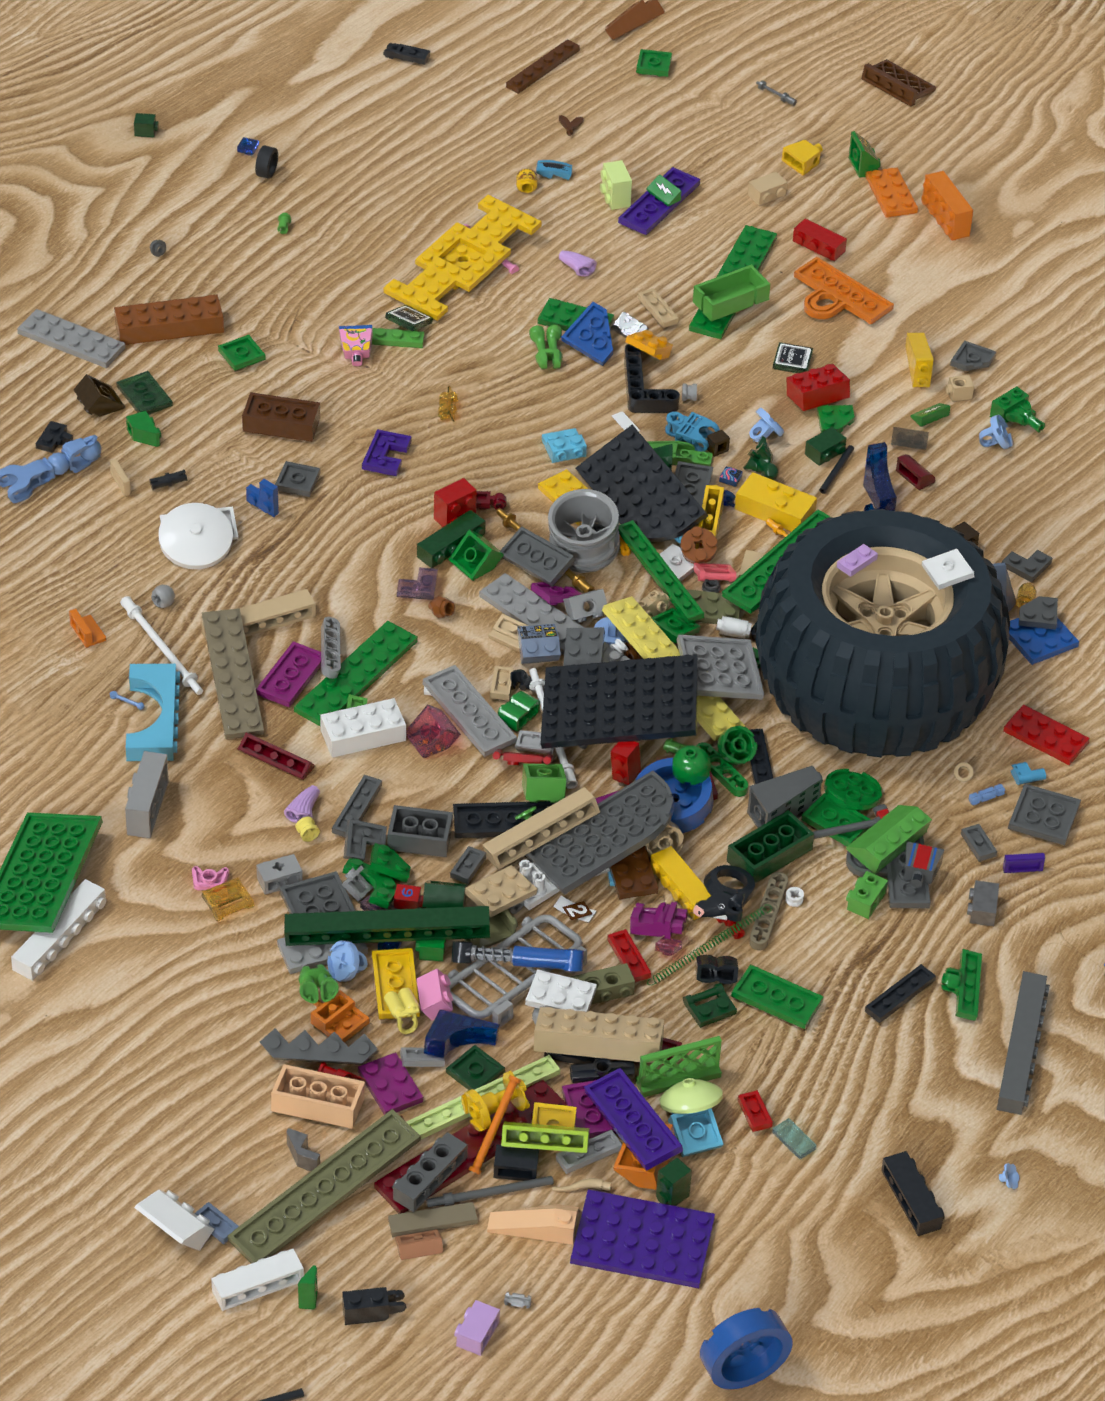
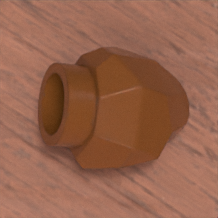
M443 596L435 597L428 604L429 609L432 610L433 615L437 618L450 616L455 610L454 603Z

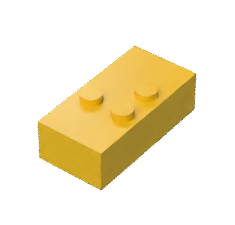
M754 472L751 473L737 491L735 499V510L763 521L771 518L777 524H781L783 529L791 532L816 511L817 497Z

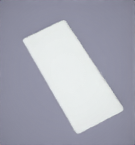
M623 411L612 415L624 430L633 424L640 431Z

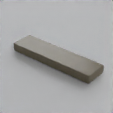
M473 1202L388 1216L392 1237L478 1224Z

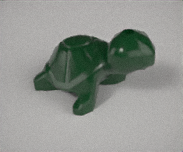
M762 436L756 445V450L751 449L748 455L750 458L743 466V469L761 472V476L775 480L778 476V468L772 463L773 454L768 447L766 438Z

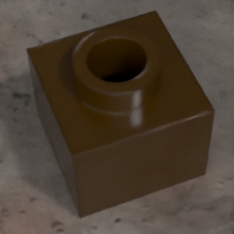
M723 430L707 435L709 443L707 450L714 457L729 451L730 437Z

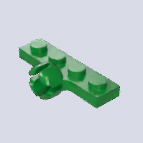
M962 949L960 953L959 969L946 968V973L943 974L941 980V989L956 994L955 1016L975 1021L978 1017L982 954Z

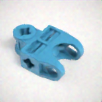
M670 412L666 417L668 422L665 427L666 434L675 437V441H686L695 447V451L705 452L708 449L709 443L705 438H707V435L714 433L708 427L713 428L715 432L720 430L715 422L694 412H691L688 417L679 412Z

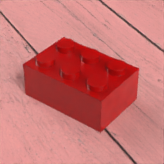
M827 364L817 369H810L809 371L786 377L787 396L802 411L850 398V379L834 364Z

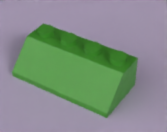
M898 805L848 845L846 850L872 873L877 874L906 850L907 841L914 843L927 833L932 819L916 806Z

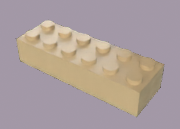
M540 1007L534 1030V1051L640 1062L641 1056L661 1051L664 1020L654 1017L644 1018L634 1015L624 1016L614 1013L604 1014L593 1011L585 1012L573 1009Z

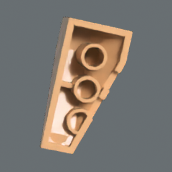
M554 1204L490 1212L487 1232L573 1245L579 1207Z

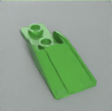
M647 441L652 448L673 444L672 465H677L678 461L711 466L713 454L695 451V447L690 443L682 441Z

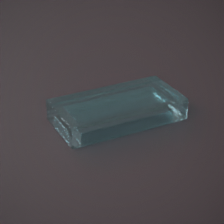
M788 1118L773 1128L772 1133L800 1160L816 1150L817 1145L791 1119Z

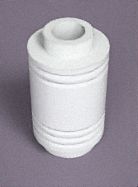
M722 616V619H718L716 630H720L719 634L745 639V637L749 638L752 623H748L746 620Z

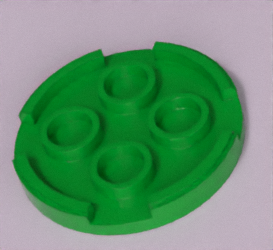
M838 769L829 773L824 783L826 795L836 804L848 809L869 810L876 807L882 798L881 785L875 778L865 772L860 774L851 772L849 769Z

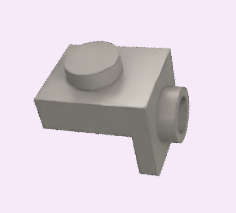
M362 866L357 870L352 868L345 875L347 879L341 884L357 901H360L373 888L359 874L364 869Z

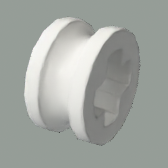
M619 639L615 640V644L610 645L613 650H617L622 656L624 652L629 650Z
M798 887L789 888L786 891V903L792 907L802 905L804 898L803 890Z

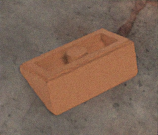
M437 1229L395 1237L401 1260L443 1252L442 1238Z

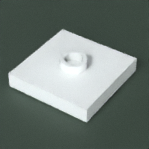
M672 544L660 553V556L680 582L694 572V564L688 562L683 557L681 548L677 545Z
M958 549L922 561V567L938 590L974 577L973 570Z

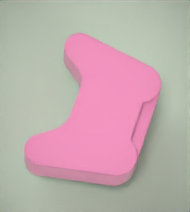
M194 866L192 868L194 889L224 890L229 877V869L224 867L218 872L213 869L202 871L198 866Z

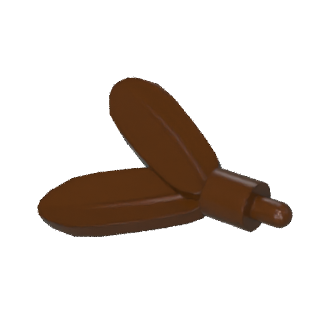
M560 115L559 122L567 130V135L571 136L573 130L583 123V117H576L570 122L567 117Z

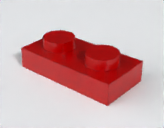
M758 1090L738 1095L739 1105L752 1132L772 1128L773 1121Z

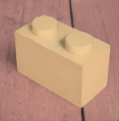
M777 172L752 180L748 185V196L759 206L786 196L787 181Z

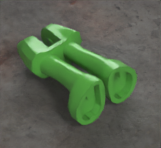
M539 325L533 326L529 330V335L538 349V353L535 355L537 364L541 369H547V360H552L553 368H560L563 354L558 350L557 342L562 336L561 327L558 325L548 327L546 340L549 348L546 349L544 328Z
M319 964L317 968L311 969L309 966L302 967L299 975V992L305 1001L309 1003L318 1002L319 994L317 987L320 988L321 999L324 1002H328L336 996L339 990L338 983L331 977V974L323 964Z

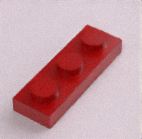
M627 929L608 934L607 940L620 963L628 964L635 983L651 978V971Z

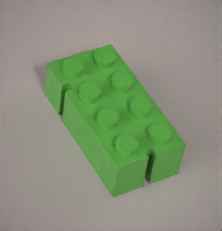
M751 264L695 285L693 303L700 310H703V313L710 321H714L751 307L753 303L759 304L769 300L770 283Z

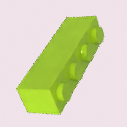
M504 1122L501 1146L587 1153L590 1128Z

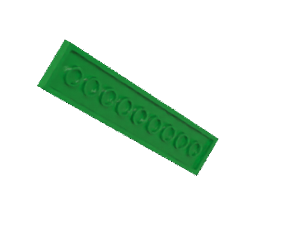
M745 225L717 277L751 264L759 272L777 239V233ZM698 309L689 325V331L721 340L736 312L710 321L703 313V310Z

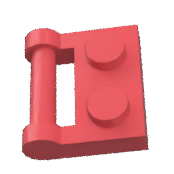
M694 563L693 570L698 576V581L724 580L733 583L736 580V572L730 564Z

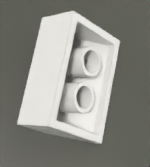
M157 1190L134 1207L180 1244L199 1251L214 1231V1228L209 1225V1219L201 1214L197 1216L193 1213L194 1208L186 1202L180 1203L178 1201L179 1196L170 1190L167 1192Z

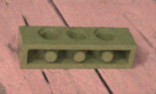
M627 963L570 977L597 984L591 1005L634 995L635 980Z

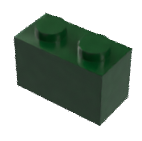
M830 427L806 441L805 455L820 466L845 451L847 438L835 428Z
M678 1157L658 1170L656 1197L662 1204L677 1206L690 1195L692 1170Z

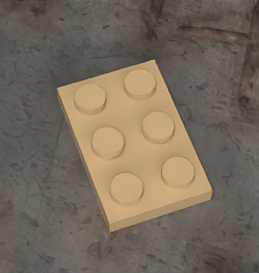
M510 865L466 887L465 894L478 906H489L490 917H493L536 895L537 888Z

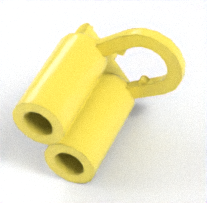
M403 988L398 994L394 991L388 992L384 1000L392 1016L397 1019L399 1031L403 1034L414 1032L418 1027L416 1013H420V1006L411 989ZM412 1015L413 1026L409 1029H403L402 1017H410Z

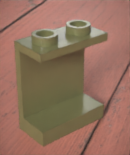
M509 909L490 917V938L464 939V941L473 942V945L487 948L503 942L514 934L518 927V922L514 916H511Z

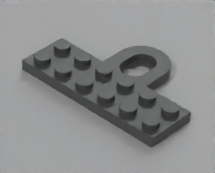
M924 836L914 843L924 845ZM847 851L846 865L852 873L863 877L866 871L872 873ZM905 851L875 874L888 880L890 908H930L929 884L923 883L922 887L915 888L910 884L911 880L904 878Z

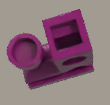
M662 902L657 908H646L644 903H636L630 917V934L664 936L666 939H671L672 933L683 934L688 910L677 908V902H671V904Z

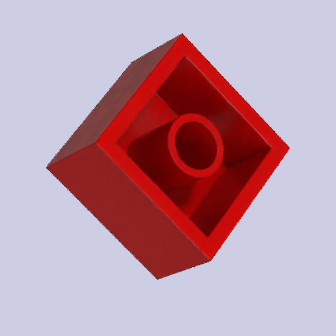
M462 478L435 491L434 520L444 527L469 510L476 513L477 490L465 478Z

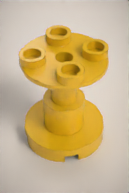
M511 1070L503 1075L504 1090L496 1094L488 1092L480 1096L477 1091L471 1089L464 1092L461 1096L465 1114L470 1113L473 1118L470 1120V1123L477 1131H483L490 1127V1115L497 1111L510 1081L508 1079L509 1075L514 1076ZM522 1079L520 1084H517L510 1100L519 1111L530 1108L529 1101L524 1093L527 1088Z

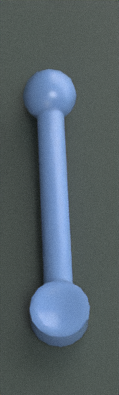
M116 691L110 692L111 699L117 698L137 706L139 710L144 709V703H137L122 697Z

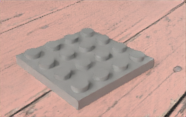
M678 635L677 644L680 656L687 654L698 655V696L763 699L764 691L751 640Z

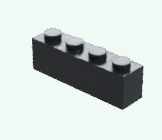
M907 1151L883 1158L881 1171L917 1236L940 1230L945 1218L944 1212L936 1204L933 1192L928 1190L924 1176L919 1174L915 1160L910 1158Z

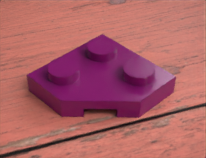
M545 582L531 584V591L550 605L564 603L563 599L581 594L569 586L564 588L559 586L552 587Z

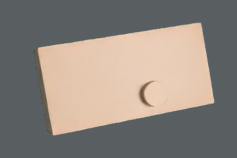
M283 1064L271 1092V1111L353 1129L364 1102L365 1082Z

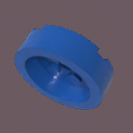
M673 758L653 762L640 772L636 780L651 771L657 773L670 787L672 796L679 799L678 802L674 803V811L670 821L675 823L682 833L699 827L705 822L704 819L711 813L714 800L710 776L702 783L691 785V782H684L685 784L675 779L673 775Z
M760 1308L748 1309L727 1318L712 1330L713 1335L711 1338L704 1340L702 1343L700 1359L712 1381L718 1387L723 1389L744 1388L758 1383L774 1373L788 1358L792 1350L793 1340L777 1312L772 1309L768 1311H761Z

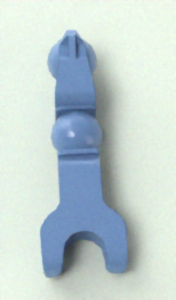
M92 435L84 439L79 438L66 442L61 449V453H53L48 457V460L44 457L24 466L9 465L0 469V487L11 486L8 489V498L13 503H19L28 499L36 487L54 479L55 475H63L68 469L78 473L101 456L102 449L97 441L98 437Z

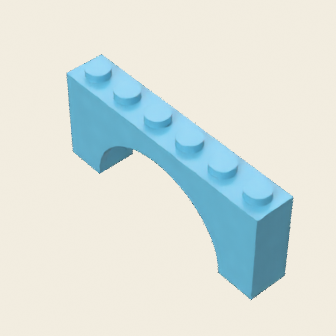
M130 664V691L141 692L151 696L159 703L162 711L159 718L150 727L136 733L126 734V761H141L144 751L167 754V760L174 761V753L178 751L177 741H174V739H178V727H175V725L179 724V714L175 713V711H179V699H176V697L180 696V686L176 685V683H180V671H176V664Z

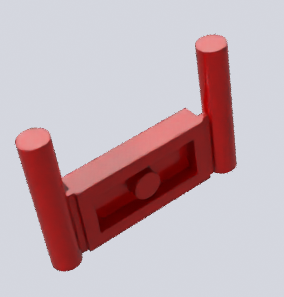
M497 749L493 753L494 759L497 760L503 756V761H507L508 765H519V762L527 764H543L544 762L545 764H550L553 760L551 754L544 756L503 752L501 749Z

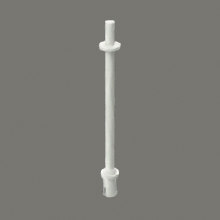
M129 596L122 598L120 604L127 611L129 618L136 619L172 664H176L177 671H180L183 677L182 684L184 687H191L197 695L202 694L203 689L196 682L198 680L197 674L189 673L141 615L142 609L140 606L136 605Z
M532 668L529 670L532 679L529 688L537 693L543 711L545 680L539 678L536 668ZM563 747L555 748L560 764H562L565 772L567 789H573L578 785L574 775V766L568 763Z

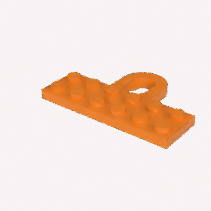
M817 256L794 271L795 278L815 290L804 300V311L813 318L829 319L846 309L867 323L873 324L894 308L892 302ZM822 299H830L834 302L825 306H818L816 304Z

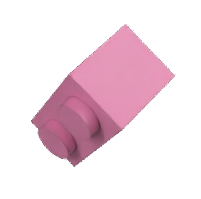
M438 968L417 978L421 1011L431 1020L453 1011V996L449 987L451 985L450 979Z

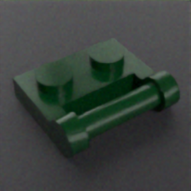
M721 983L715 984L713 988L698 994L683 997L685 1007L700 1028L733 1016L737 1012V1008L726 994ZM715 995L718 997L698 1006L694 1004Z

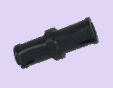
M182 470L171 474L167 472L163 476L149 479L151 489L154 490L164 486L171 487L172 484L188 481L187 474H185L186 471Z

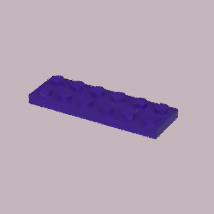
M672 167L663 177L681 190V200L667 206L650 192L646 191L618 217V223L647 235L700 185V179Z
M621 1068L584 1086L587 1096L646 1171L683 1152L681 1143Z

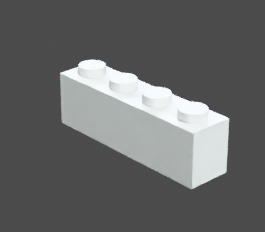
M294 1249L281 1251L277 1255L259 1259L252 1264L240 1266L235 1270L220 1273L216 1277L211 1278L212 1292L221 1310L224 1311L298 1284L304 1276V1268Z

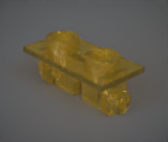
M448 386L447 392L444 391L439 396L440 407L438 417L441 420L451 418L455 422L458 397L450 386Z

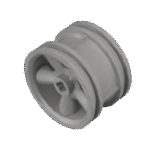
M578 489L567 492L554 501L548 513L550 543L575 557V562L569 568L573 572L589 573L608 566L616 558L620 548L619 514L611 498L596 490ZM582 521V525L578 526L577 529L570 525ZM595 523L605 527L597 532L592 529Z

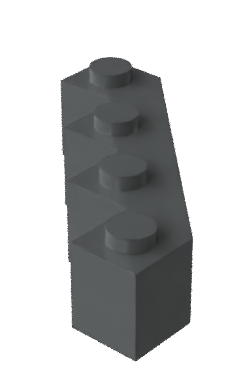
M274 1028L260 1041L261 1045L275 1060L363 1065L379 1052L378 1048L365 1034L348 1047L335 1032L318 1045L306 1030L288 1043L278 1030Z

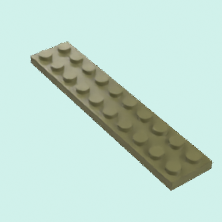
M393 1109L227 1235L228 1241L251 1264L259 1259L273 1256L421 1141V1136Z

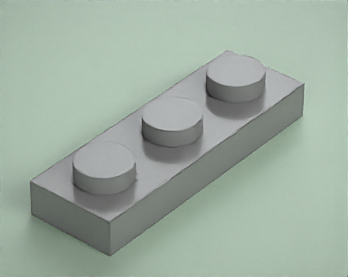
M610 1130L589 1139L587 1153L562 1151L556 1154V1160L564 1172L568 1174L620 1151L622 1144L614 1132Z

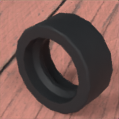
M266 145L260 148L255 164L257 176L267 179L272 178L278 163L277 148Z

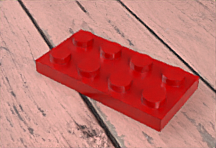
M1024 704L1006 723L1003 732L1069 766L1089 744L1090 739Z

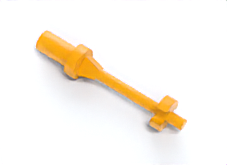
M771 518L766 521V524L773 529V533L776 535L781 534L784 537L787 536L781 524H777Z

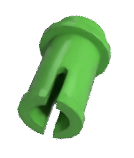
M282 213L278 217L279 225L277 230L281 234L288 232V226L292 220L288 213Z
M673 738L666 739L663 750H666V753L672 752L676 754L679 749L688 745L673 741Z

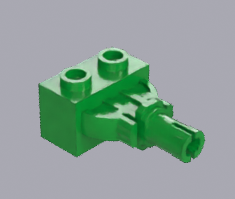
M1016 386L992 401L990 417L1001 415L1006 423L1016 422L1023 426L1029 425L1038 433L1045 428V423L1035 417L1036 411L1031 408L1029 395Z

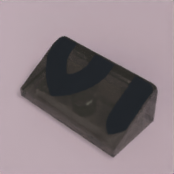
M622 312L611 326V329L625 338L636 332L649 330L648 326L626 312Z

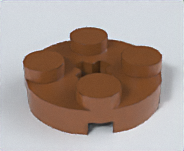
M695 526L687 531L681 539L682 555L688 562L693 564L707 563L716 555L717 539L711 531ZM695 543H702L703 548L695 549Z

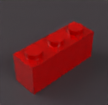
M806 218L794 227L793 242L832 261H836L846 252L847 238Z

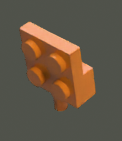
M341 990L328 1002L318 999L317 1003H312L317 1008L310 1013L311 1024L327 1037L335 1032L344 1043L370 1023V1018L356 1008L355 1001Z

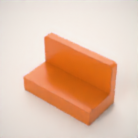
M76 608L69 611L70 625L86 648L106 641V636L91 615L81 617Z

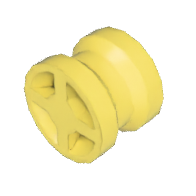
M309 816L301 818L295 825L296 830L305 842L316 839L320 833L319 828L315 825V821Z

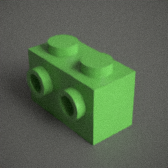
M866 871L863 877L857 879L854 890H850L847 894V910L869 919L886 894L888 880Z

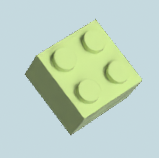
M623 161L603 163L600 191L605 195L606 204H609L611 210L630 207L632 179Z

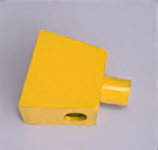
M802 140L783 147L782 161L804 176L819 164L820 153L823 151V148L819 143L812 145L807 140Z

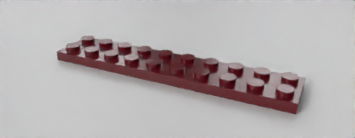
M544 1080L529 1086L524 1093L529 1101L530 1108L519 1111L511 1101L509 1102L483 1163L495 1157L496 1145H501L504 1122L532 1124L534 1102L567 1106L566 1102ZM495 1113L490 1115L491 1122L494 1118ZM470 1123L452 1134L468 1145L467 1159L429 1197L471 1172L468 1169L470 1166H473L489 1128L477 1131ZM423 1153L374 1182V1188L398 1214L405 1213L409 1209L393 1200V1185L397 1179L402 1178L407 1173L411 1165H415L420 1160Z

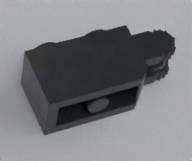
M387 1287L343 1291L342 1307L345 1325L385 1321L389 1318V1314L405 1311L406 1304L401 1301L405 1294L402 1290L387 1291Z

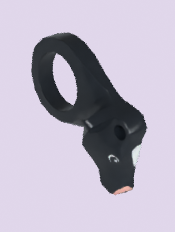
M730 865L715 867L704 878V886L711 896L706 900L696 902L693 913L698 917H710L734 922L741 921L742 908L752 898L755 889L754 878L749 872L740 867ZM723 876L732 877L739 880L745 887L742 889H732L721 884L718 878Z

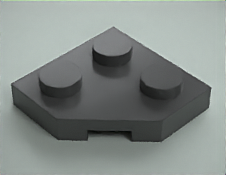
M964 340L951 359L950 366L964 371L989 367L996 357V351Z
M1039 596L1021 606L1018 626L1056 630L1058 598Z

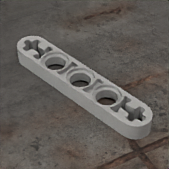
M325 617L321 626V672L324 676L333 679L338 676L341 668L340 623L333 617Z

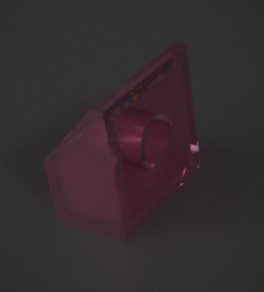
M428 704L406 729L407 738L423 758L449 749L461 735L441 709Z

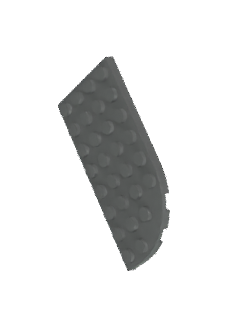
M654 771L649 772L598 803L600 813L524 856L531 863H534L540 872L565 895L655 840L670 822L674 811V799L670 787Z

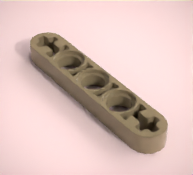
M776 872L770 876L760 908L771 909L772 907L774 912L770 914L764 912L765 915H762L761 911H758L761 917L757 914L758 919L756 918L750 935V946L755 950H764L767 947L788 883L787 875L782 872ZM778 881H781L779 884V888L776 887V883ZM776 894L779 896V898L772 899L769 897V895ZM766 923L769 927L761 928L759 924ZM759 935H762V939L760 940V942L757 941Z

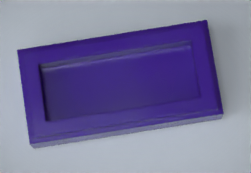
M1045 854L1005 855L1003 872L1043 871Z

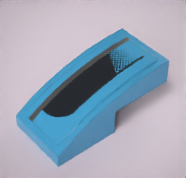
M538 160L536 173L549 179L554 174L569 180L572 173V165L553 160Z

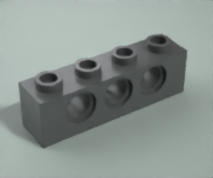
M448 1132L442 1138L439 1137L429 1151H425L420 1160L415 1165H411L402 1178L395 1181L393 1185V1200L414 1213L467 1159L468 1145Z

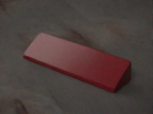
M247 732L237 750L302 780L315 767L312 762Z

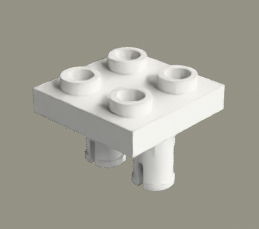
M522 860L519 863V872L537 888L536 895L524 900V906L531 910L560 890L540 872L534 863H529V860Z

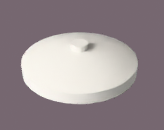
M188 503L180 505L163 518L159 527V545L162 552L171 562L187 569H205L218 564L227 556L233 542V530L230 521L224 513L208 504Z

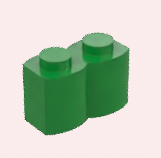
M520 691L514 694L509 702L500 706L498 715L509 728L519 731L539 713L540 700Z

